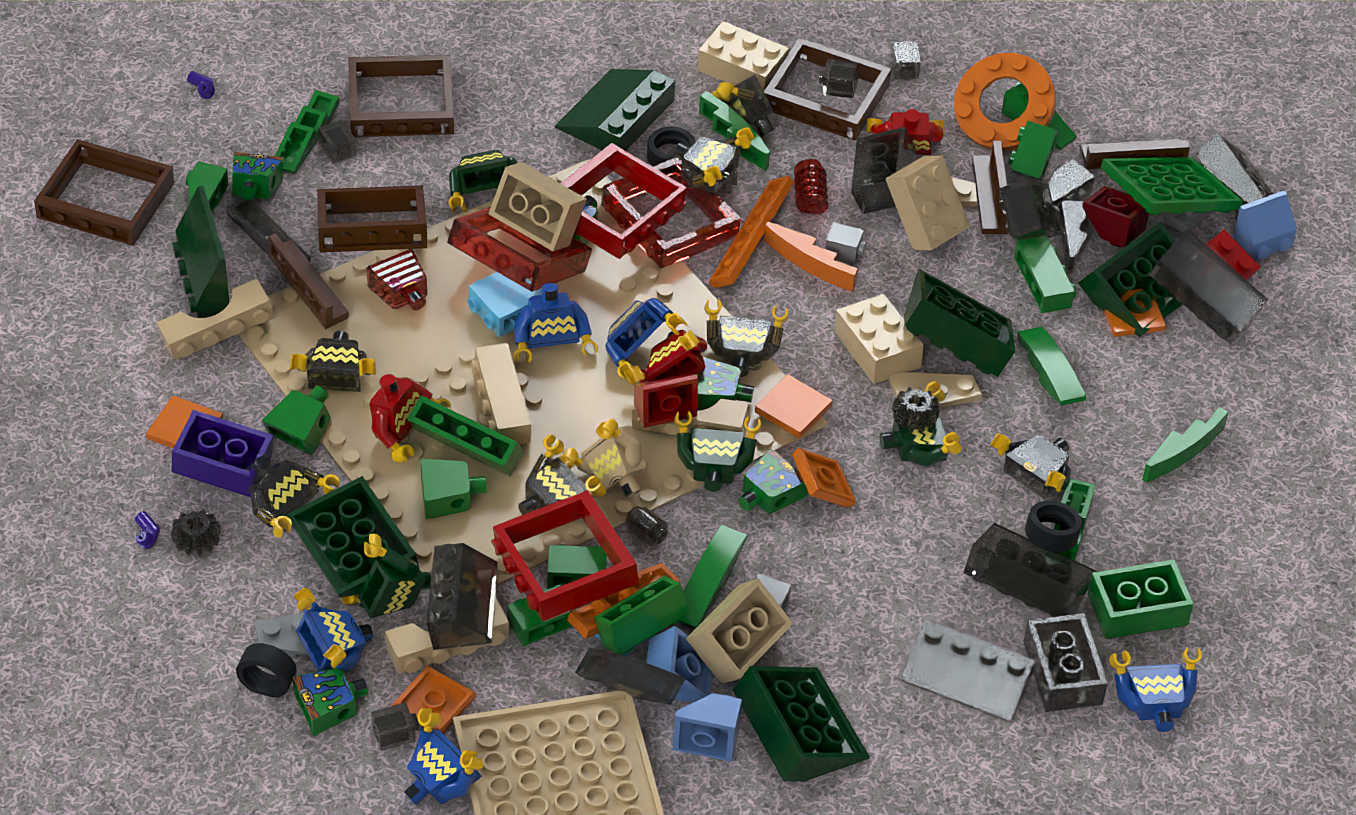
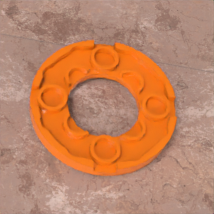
M999 53L978 61L963 75L954 97V112L962 131L976 144L991 150L993 141H1001L1002 151L1017 149L1020 143L1017 140V136L1021 126H1026L1028 120L1048 127L1056 107V92L1047 71L1034 59L1018 53ZM1005 78L1015 79L1028 90L1029 101L1026 110L1019 118L1012 122L1001 124L990 121L981 112L980 100L982 93L996 80Z

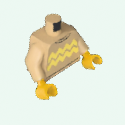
M607 419L606 422H601L596 429V433L601 438L581 453V458L578 457L576 449L568 448L560 456L558 463L565 469H571L573 465H576L578 470L591 476H597L606 487V490L620 485L625 497L628 498L641 491L634 477L646 468L641 451V442L636 438L631 424L617 428L618 423L615 419Z

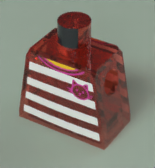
M412 249L367 267V286L392 309H399L409 304L413 310L417 311L426 304L427 277Z

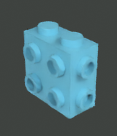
M512 264L469 285L467 303L471 311L477 313L483 319L486 327L490 330L492 329L501 337L515 330V320L522 309L528 306L529 298L542 295V290L536 288L530 282L525 272H521Z

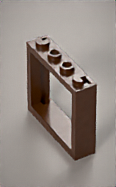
M798 38L763 92L768 102L766 105H762V109L856 141L867 123V118H870L890 85L892 68ZM799 59L874 83L855 115L780 91Z
M450 55L348 57L351 137L454 134ZM443 75L445 111L358 113L357 77ZM441 124H448V127H441ZM356 126H363V129H356Z
M77 139L34 200L36 217L134 246L174 185L173 166ZM83 163L155 184L131 221L58 200Z
M423 185L317 189L319 253L428 248ZM410 201H416V206H411ZM326 204H331V209H326ZM417 211V220L326 223V214ZM413 234H421V241H414ZM324 238H332L333 244H325Z

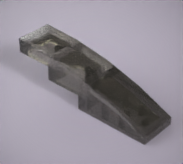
M594 648L588 649L575 671L578 676L586 680L601 682L608 689L627 692L635 699L667 705L672 704L685 681L682 676L651 664Z

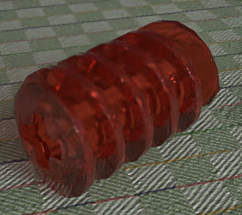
M817 159L802 160L794 168L796 207L802 213L820 215L829 206L827 173Z

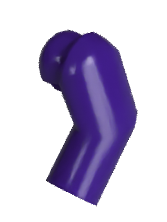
M195 71L189 73L187 81L198 86L200 97L209 99L215 94L213 79Z
M142 511L135 517V522L142 529L140 536L136 535V542L142 548H150L155 545L160 528L147 512Z

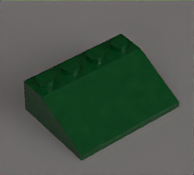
M610 69L555 125V128L600 150H604L613 143L626 151L674 101L675 80L655 70Z
M199 186L175 230L176 242H172L174 257H180V260H177L179 274L186 277L182 281L185 295H191V297H188L190 312L196 313L197 318H207L220 313L228 306L229 292L224 252L204 186Z
M1161 221L1078 282L1094 305L1104 312L1106 309L1136 329L1135 334L1139 337L1150 330L1146 327L1153 321L1142 328L1131 312L1138 314L1147 312L1152 307V300H1154L1158 305L1160 315L1164 319L1199 292L1179 272L1190 259ZM1142 289V291H1138L1129 297L1125 304L1122 302L1121 296L1128 291ZM1136 300L1142 301L1145 305V308H1141L1137 304Z
M918 270L904 313V325L907 330L916 336L923 335L930 339L929 341L937 348H946L952 351L953 355L963 362L970 361L984 374L989 375L991 373L998 377L1015 353L1011 319L925 271Z
M363 476L286 515V517L291 519L292 527L339 598L358 595L375 560L382 559L381 556L368 557L364 552V542L369 543L370 534H377L381 537V547L386 550L390 548L406 558L415 560L419 567L416 553Z
M749 666L734 687L733 692L735 696L742 699L741 707L783 781H808L870 758L818 667Z

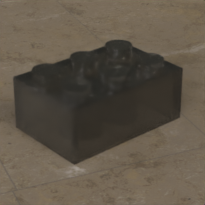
M905 127L857 138L851 194L862 214L896 206L886 178L913 163L916 155V147Z
M1085 614L1028 620L1023 642L1045 712L1103 705L1108 682Z

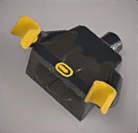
M997 433L990 446L997 448L999 455H1006L1003 472L1043 499H1046L1053 489L1060 492L1068 486L1071 469L1068 466L1069 455L1066 452L1069 450V445L1063 438H1057L1052 443L1042 436H1035L1030 440L1011 442L1003 434Z

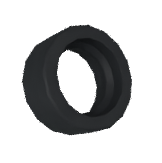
M669 126L655 130L649 136L647 143L648 162L655 169L665 173H680L689 169L694 164L693 159L696 157V141L694 136L689 131L680 127ZM680 142L689 146L684 153L679 155H667L657 149L665 144L677 145Z
M1047 500L1038 502L1031 507L1025 532L1028 539L1039 548L1052 552H1063L1076 546L1083 523L1078 512L1069 505ZM1041 522H1052L1066 530H1054L1046 527Z
M254 643L246 647L236 667V675L247 689L269 697L285 695L293 681V677L297 673L295 662L286 652L265 643ZM257 666L264 667L272 671L275 675L269 674L261 670Z

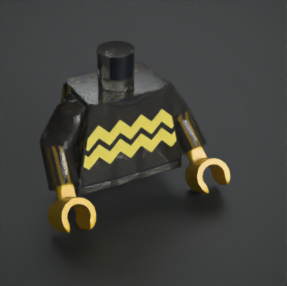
M755 75L735 86L729 82H722L712 92L713 96L727 103L729 107L736 109L737 113L750 126L755 125L761 137L774 131L768 119L774 112Z
M743 128L737 132L736 137L728 140H712L700 137L692 147L680 142L677 144L673 156L682 160L681 175L689 186L694 189L700 188L714 197L738 168L740 148H749L751 145L750 140L754 139V135L750 128Z
M709 299L707 300L704 307L706 314L709 315V320H706L707 343L715 355L721 358L722 363L738 367L741 370L740 377L748 375L749 370L760 369L762 362L768 361L779 350L784 331L782 323L786 322L789 318L787 308L783 317H777L775 315L777 305L773 307L772 316L775 322L774 326H772V321L730 316H720V320H717V314L722 308V303L718 299V309L711 310L708 306Z
M336 331L333 333L332 338L319 339L316 347L311 348L305 355L291 354L289 370L307 371L308 389H314L315 386H319L324 390L361 392V376L363 374L376 375V361L373 358H369L364 351L359 350L358 342L356 340H349V335L346 332Z
M549 434L545 437L543 443L547 450L545 453H541L526 480V500L519 503L518 507L521 514L524 515L586 490L589 491L592 497L599 498L605 495L606 487L597 476L589 477L584 484L558 457L553 459V455L563 452L564 444L561 440H558L556 445L552 447L556 437Z
M262 455L250 464L260 477L249 486L253 515L268 527H273V534L277 538L283 536V528L287 532L291 531L292 521L286 515L307 503L319 492L318 488L320 486L326 495L334 491L328 485H334L335 487L340 485V480L336 475L329 474L324 477L316 471L288 460L272 466L265 455Z

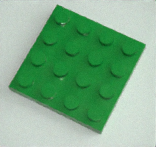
M1193 157L1115 158L1102 160L1101 169L1109 175L1110 179L1119 184L1122 190L1132 196L1134 201L1144 207L1149 214L1160 215L1162 212H1172L1174 214L1196 212L1204 214L1207 211L1228 213L1231 210H1240V206H1242L1243 201Z

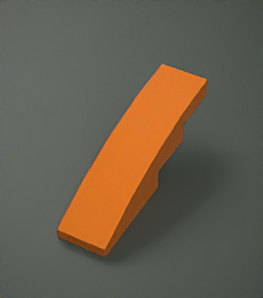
M771 222L766 223L764 242L781 256L804 271L828 283L853 292L857 282L858 268L836 261L837 253L816 246L817 238Z
M663 563L638 571L639 584L571 611L567 621L587 639L599 633L594 617L664 575L679 583L681 580Z

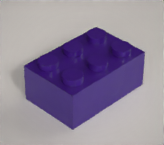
M193 410L172 450L171 472L252 498L259 484L257 481L261 480L265 470L262 471L256 461L263 455L270 461L273 450V435Z

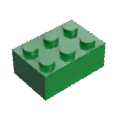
M1175 559L1093 572L1087 593L1105 639L1187 626L1194 605Z

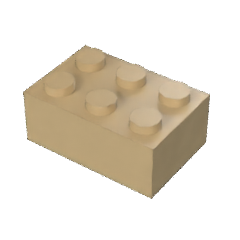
M722 21L699 49L697 70L755 94L756 90L758 92L761 87L765 91L788 55L789 48Z
M943 155L923 156L886 178L910 244L915 250H933L970 227Z
M520 162L505 167L489 215L549 250L556 251L570 245L587 199L527 164Z
M884 294L836 310L835 332L873 384L888 380L891 375L900 372H911L922 367L924 344L916 335L907 330L904 325V319Z
M759 578L739 584L686 640L718 681L724 684L740 679L749 666H753L789 629L793 622Z

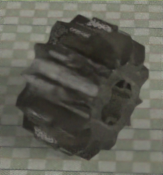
M921 386L918 390L908 387L906 392L899 391L892 405L894 422L899 423L901 429L909 428L911 433L914 430H919L923 433L926 428L932 429L937 418H939L938 398L932 397L931 391L923 392Z
M192 508L189 514L181 512L179 519L173 520L171 538L174 544H176L178 552L185 550L189 557L193 551H196L198 556L201 557L203 549L211 553L213 546H218L221 528L218 521H216L214 513L207 514L205 509L195 512Z

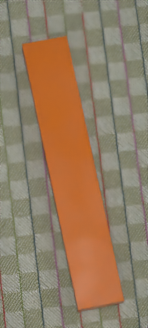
M790 176L773 179L768 182L710 278L709 283L712 287L720 288L735 283L763 236L766 223L772 221L794 184Z

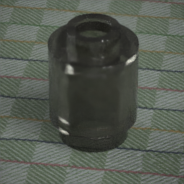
M636 506L626 517L625 522L629 530L650 546L654 543L660 544L668 534L667 522L646 507Z

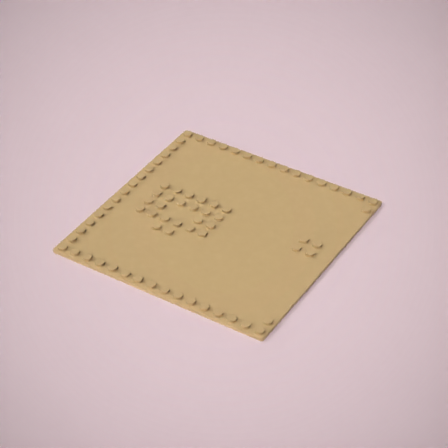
M585 160L548 177L561 183L589 160ZM607 176L582 195L583 197L590 195L597 201V220L619 234L625 232L643 217ZM492 200L428 227V248L375 250L319 274L349 311L348 319L325 329L293 287L290 286L268 296L274 318L249 328L238 335L285 397L294 390L308 396L315 387L310 385H317L319 387L329 386L321 387L329 394V397L323 404L326 406L331 417L330 423L320 440L321 444L351 482L363 476L416 553L420 571L429 572L431 575V587L447 607H453L514 578L513 574L509 575L506 572L502 556L495 554V548L491 543V540L494 539L493 526L547 506L543 505L544 499L537 498V492L535 491L539 492V490L543 489L542 493H545L544 480L536 479L538 473L536 469L547 450L543 444L545 437L549 434L556 437L552 447L556 445L558 440H561L564 444L563 452L553 455L547 466H551L550 472H557L556 478L563 479V485H570L569 491L579 494L587 490L585 483L591 475L578 470L576 465H573L571 469L565 470L561 468L557 463L560 456L564 454L566 449L574 448L578 452V457L581 458V453L601 438L596 433V429L601 422H606L607 419H615L618 423L617 428L629 424L632 426L634 385L642 383L637 382L630 385L628 381L618 375V367L607 353L605 344L610 326L636 300L644 303L651 298H656L673 313H678L687 323V327L684 324H679L676 330H685L686 333L691 330L695 335L707 342V349L702 353L703 357L735 366V359L732 356L725 359L721 355V351L726 355L730 352H733L735 355L743 353L746 356L753 354L757 358L763 355L762 360L757 363L753 359L748 360L747 368L738 367L741 370L739 384L754 386L752 403L745 402L748 403V416L750 417L748 427L751 429L756 428L758 419H760L762 424L761 431L755 434L757 443L752 462L762 458L770 449L777 451L827 426V421L822 416L799 439L755 413V405L786 375L766 353L756 355L753 351L746 354L743 350L736 353L733 349L728 352L723 348L720 349L722 343L727 348L734 345L737 349L740 348L738 346L748 347L746 348L747 350L751 347H754L757 351L762 349L755 341L748 343L745 340L737 342L735 339L727 341L725 338H719L723 337V332L728 336L734 333L738 337L745 334L748 338H751L745 332L738 335L735 331L730 334L725 330L722 331V326L724 325L728 329L734 326L738 330L743 329L723 305L717 314V338H710V320L704 307L709 299V308L717 310V298L656 231L648 239L641 241L632 252H628L620 259L588 241L580 255L566 248L551 251L489 215L493 203ZM413 234L414 241H421V234ZM409 253L413 255L379 270H372L376 266ZM412 259H415L416 261L414 263L398 268L380 277L377 275L380 272H383L389 268L410 261ZM512 264L521 272H525L530 282L536 288L542 290L544 284H556L558 286V293H567L569 300L576 301L587 314L592 331L590 338L598 346L597 353H595L594 345L588 343L584 347L586 355H584L581 351L583 339L579 338V343L530 348L528 350L532 353V360L529 363H526L524 351L519 354V363L515 362L513 353L518 349V345L515 344V330L499 337L492 329H488L483 319L477 313H473L468 306L469 285ZM417 265L419 268L413 270L412 275L419 272L423 274L415 278L420 279L416 280L417 282L403 288L393 289L382 295H379L378 292L389 288L390 284L376 290L372 288L385 282L383 279ZM416 284H419L420 286L406 293L398 295L394 298H391L387 301L384 299L389 295L397 293ZM422 290L423 292L421 294L423 298L405 306H400L401 303L394 306L390 305V303L405 298L414 291ZM663 322L628 357L627 362L634 366L638 365L640 369L647 368L652 348L665 340L668 333L671 332L666 322ZM336 331L346 332L345 340H333ZM508 343L531 422V443L519 444L524 454L511 477L414 430L413 427L399 445H410L414 450V456L406 457L408 461L404 463L393 461V450L391 448L387 449L379 439L375 438L371 429L372 417L369 403L380 389V378L386 374H392L397 378L407 377L433 393L432 397L434 399L444 398L449 400L451 407H448V409L488 427L490 418L489 416L485 417L483 413L482 400H484V396L478 395L476 380L479 378L478 375L473 376L471 360L475 359L476 347ZM320 346H323L326 350L330 347H334L336 350L343 347L347 351L354 348L358 352V356L353 353L346 356L343 352L337 355L332 351L324 354L322 351L316 354L314 352ZM322 353L325 357L329 354L335 357L342 354L345 358L353 355L356 359L358 358V361L364 358H373L376 361V375L363 374V376H359L354 371L346 374L343 370L339 373H335L333 370L326 373L323 369L315 372L317 369L315 367H319L322 364L326 368L334 365L337 369L345 366L347 369L353 366L359 369V362L356 364L352 360L346 363L342 360L334 362L331 358L325 362L321 358L313 361L312 357ZM291 354L307 356L309 365L306 367V372H301L300 369L289 370ZM321 371L325 375L333 372L336 376L341 373L349 376L353 373L356 377H359V381L356 382L352 378L348 381H345L343 378L335 381L332 377L325 380L321 376L314 379L313 376ZM633 428L636 438L641 442V451L646 463V468L634 476L641 491L626 498L619 485L607 489L602 497H593L613 529L704 486L703 481L693 479L692 471L688 470L678 457L677 435ZM421 459L466 462L469 477H486V493L470 494V509L468 511L425 519L421 482ZM545 470L543 471L542 476L549 477L548 483H556L554 489L562 490V496L571 497V495L563 494L564 488H557L558 482L551 481L552 475H544ZM544 494L546 496H549V502H558L555 500H551L552 494ZM531 498L536 506L526 510L521 502ZM580 518L514 545L528 568L532 569L548 561L549 545L580 546L595 537L583 518Z

